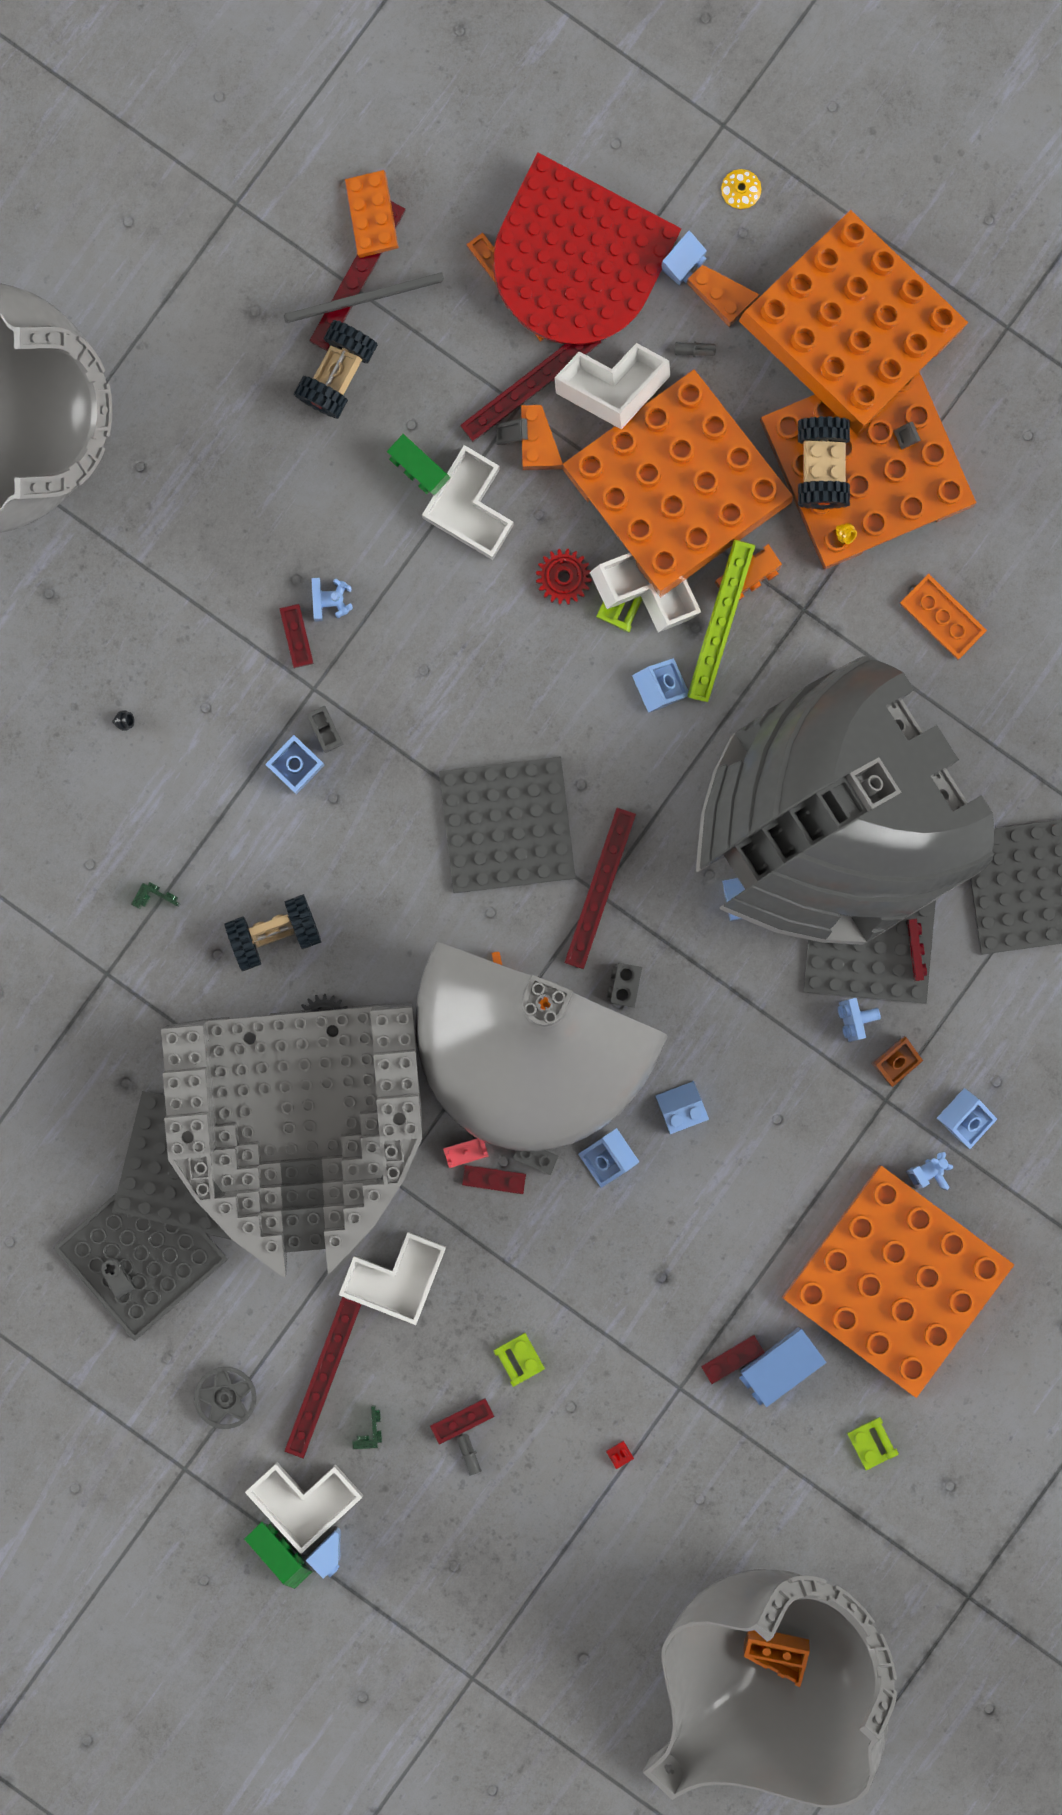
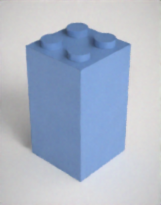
M798 1327L764 1354L741 1369L742 1376L739 1378L747 1389L752 1387L755 1391L752 1395L758 1404L762 1405L764 1403L768 1407L827 1362L804 1331Z

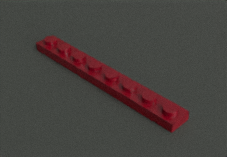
M391 201L396 229L406 209ZM383 252L361 258L357 254L331 301L360 294ZM353 306L324 313L309 341L328 351L330 345L323 339L333 320L344 323Z
M601 341L583 345H563L463 422L460 427L470 440L474 442L551 383L578 352L587 355L599 346Z
M616 808L564 962L568 965L584 970L636 816L635 813Z
M342 1297L284 1452L304 1459L362 1304Z

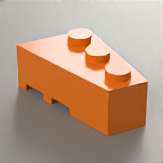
M704 265L698 268L687 280V284L728 327L741 317L760 296V294Z
M521 405V418L527 419L528 439L522 441L523 470L563 469V463L542 405Z
M769 544L764 546V549L757 554L752 555L739 600L745 597L743 593L749 589L753 592L762 586L760 582L766 578L770 581L779 575L777 571L780 570L782 563ZM723 575L715 581L718 588H720Z
M755 1630L747 1631L744 1641V1657L765 1669H771L778 1673V1676L781 1678L785 1677L794 1682L796 1686L801 1687L810 1653L809 1639L775 1632L773 1638L767 1642Z

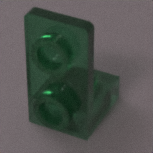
M149 882L148 885L144 883L141 885L131 905L138 909H141L142 906L146 907L151 898L148 895L150 892L177 907L180 906V903L177 902L178 897L169 892L166 895L159 892L160 887Z
M376 1405L371 1406L373 1438L369 1439V1435L357 1436V1439L352 1441L353 1450L378 1448V1443H382L381 1430L377 1431V1422H381L380 1410H376Z

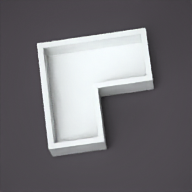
M637 343L612 369L578 352L555 377L556 394L622 429L670 377L669 360Z
M464 445L447 473L451 478L432 497L422 514L424 520L491 560L494 559L514 526L513 521L480 502L499 472V465Z
M630 553L599 564L590 572L607 609L641 596L658 633L689 621L701 613L687 580H684L660 598L653 585L647 581L637 568L636 560Z
M407 1232L393 1270L354 1256L339 1295L416 1325L446 1246Z
M278 1462L245 1492L300 1554L363 1497V1494L336 1465L310 1489L304 1492Z

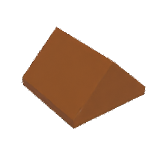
M902 1036L871 1064L889 1085L893 1087L923 1060L905 1036Z

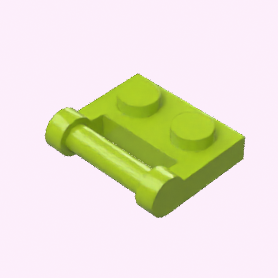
M641 596L634 598L623 622L618 620L626 602L609 609L606 608L603 602L596 618L630 633L631 623L643 599Z
M526 1333L493 1350L495 1356L498 1355L507 1371L512 1387L545 1370ZM508 1349H511L524 1372L520 1376H518L505 1352Z
M877 1417L847 1433L866 1471L899 1454L897 1449H894L882 1426L883 1421L881 1417ZM875 1428L886 1453L881 1455L869 1429Z

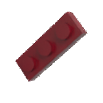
M300 604L279 608L293 668L314 664Z
M917 919L907 920L913 977L914 981H922L924 976H927L926 964H922L921 957L925 955L924 944L920 943L919 935H922L921 923H917Z
M465 1165L462 1185L523 1194L526 1174Z
M752 1335L701 1367L710 1383L713 1384L765 1352L755 1335Z
M486 1398L430 1425L440 1445L495 1416Z

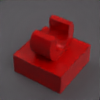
M624 1440L606 1450L616 1469L634 1459Z

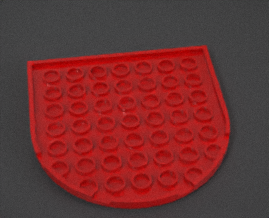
M537 152L496 237L493 264L496 285L506 307L510 309L524 327L536 335L561 344L583 345L599 342L621 331L642 310L662 270V261L671 252L681 228Z

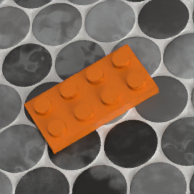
M381 170L345 179L358 256L361 258L398 249L386 172Z
M929 573L899 603L957 660L987 631Z

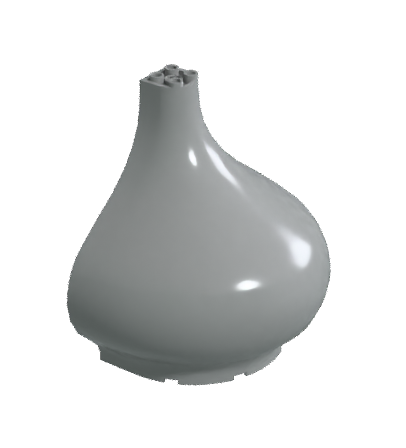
M0 283V533L22 528L37 521L62 503L78 486L83 484L96 469L104 454L105 448L103 446L106 437L110 435L112 423V396L110 385L106 382L103 374L105 368L95 350L89 345L77 327L56 307L43 298L26 290Z
M437 941L427 961L417 997L415 1017L418 1054L424 1075L437 1101L446 1113L467 1132L489 1144L510 1150L544 1151L556 1149L580 1141L602 1129L615 1119L643 1088L658 1061L668 1037L667 1034L592 1002L574 993L572 990ZM543 997L549 998L548 1002L551 1003V1006L549 1008L546 1007V1010L541 1009V1004L538 1003L540 998L542 1000Z
M754 1569L742 1571L712 1583L686 1606L663 1644L661 1657L672 1708V1736L667 1745L651 1756L643 1773L671 1800L701 1786L734 1785L760 1790L821 1808L845 1807L860 1801L869 1792L879 1768L887 1740L888 1721L893 1712L897 1697V1691L894 1690V1682L897 1680L893 1658L883 1634L879 1635L873 1626L875 1621L865 1608L848 1592L837 1585L833 1587L827 1584L825 1579L814 1576H803L784 1570ZM755 1630L767 1642L773 1638L775 1632L809 1639L810 1653L801 1687L796 1686L794 1682L785 1677L781 1678L778 1676V1673L771 1669H765L744 1657V1641L747 1631Z

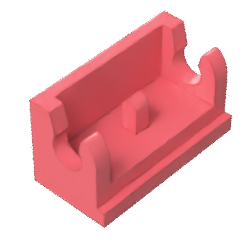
M479 1138L443 1148L449 1168L489 1157L485 1142Z

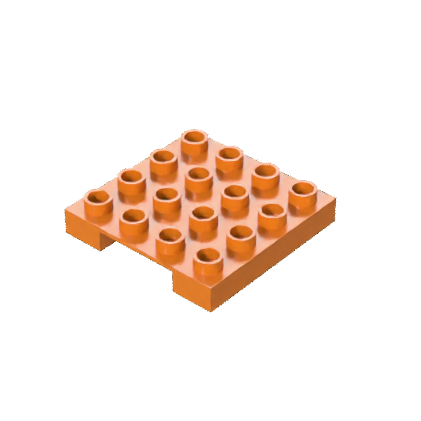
M852 210L840 219L743 313L739 320L751 334L838 417L849 419L850 429L856 434L860 433L884 409L887 403L933 357H936L968 324L967 320Z
M695 369L646 403L622 429L614 426L563 463L565 474L587 502L591 501L634 557L637 568L647 581L653 585L660 598L733 545L734 539L741 540L791 504L793 495Z
M920 371L860 433L856 434L850 429V442L846 443V483L850 484V506L812 509L798 506V484L804 483V444L798 443V421L810 417L838 416L814 394L762 416L760 419V423L788 488L793 495L794 502L824 570L859 556L863 551L934 521L937 523L970 509L976 504V500ZM909 422H913L921 441L901 450L894 430ZM846 523L853 525L857 531L854 541L850 544L839 542L836 535V526Z
M879 1165L782 1298L917 1398L1014 1267V1264L886 1168Z

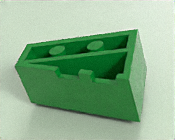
M404 434L387 451L391 455L389 460L397 467L403 466L406 469L403 473L412 481L416 478L420 482L418 487L426 494L431 492L435 496L451 478Z
M261 1522L244 1540L284 1585L295 1589L313 1571L305 1564V1561L299 1554H295L288 1541L284 1538L281 1539L277 1535L278 1530L271 1523L268 1525Z

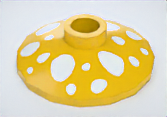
M745 169L734 170L727 174L721 186L722 197L725 202L732 208L740 210L755 205L760 198L762 190L758 177ZM740 184H743L745 186V190H739L738 186Z

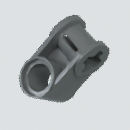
M110 1258L102 1264L101 1272L117 1299L136 1289L133 1281L117 1259ZM108 1263L111 1266H116V1268L114 1269L115 1273H113L112 1271L107 1272L106 1269L108 1268Z

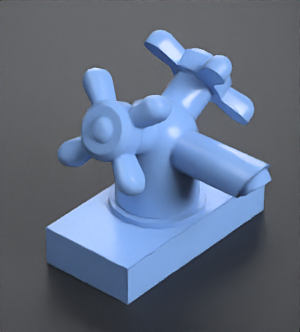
M312 578L314 621H323V607L336 606L339 610L335 613L337 618L346 615L352 610L351 603L347 606L343 603V593L345 590L351 592V586L344 581L334 579V585L337 586L336 590L322 591L320 578Z
M945 1152L938 1153L937 1159H927L924 1165L912 1167L905 1171L915 1189L926 1187L930 1184L929 1180L933 1177L940 1188L945 1190L950 1188L943 1174L944 1170L953 1169V1165L948 1164V1161L945 1159Z

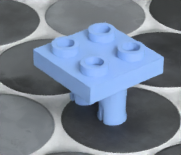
M857 998L839 1002L838 1014L840 1018H843V1034L845 1038H848V1042L866 1038L864 1023L881 1019L878 1008L860 1011Z

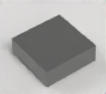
M909 422L894 430L901 450L921 441L913 422Z

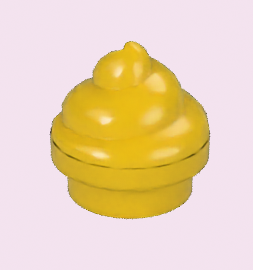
M846 523L836 526V535L839 542L850 544L854 541L857 531L853 525Z

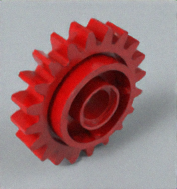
M558 549V555L551 551L550 559L545 556L543 557L546 564H538L542 571H536V575L541 576V578L536 580V583L543 584L538 590H546L544 598H547L549 595L552 596L551 603L555 599H558L560 606L563 600L566 601L567 605H570V599L577 603V595L584 598L585 595L582 590L589 591L590 589L585 583H592V579L586 577L591 575L590 570H585L589 563L582 564L584 556L577 559V551L572 555H569V549H566L565 554H562L561 549ZM561 572H566L570 578L566 582H561L558 579V575Z

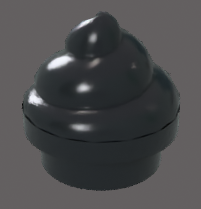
M122 710L117 713L112 723L120 730L127 731L134 726V716L131 712Z

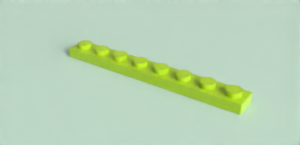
M736 539L733 541L687 696L689 698L704 702L709 701L755 549L754 544Z

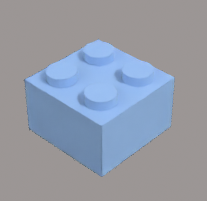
M295 735L265 764L296 795L325 766Z

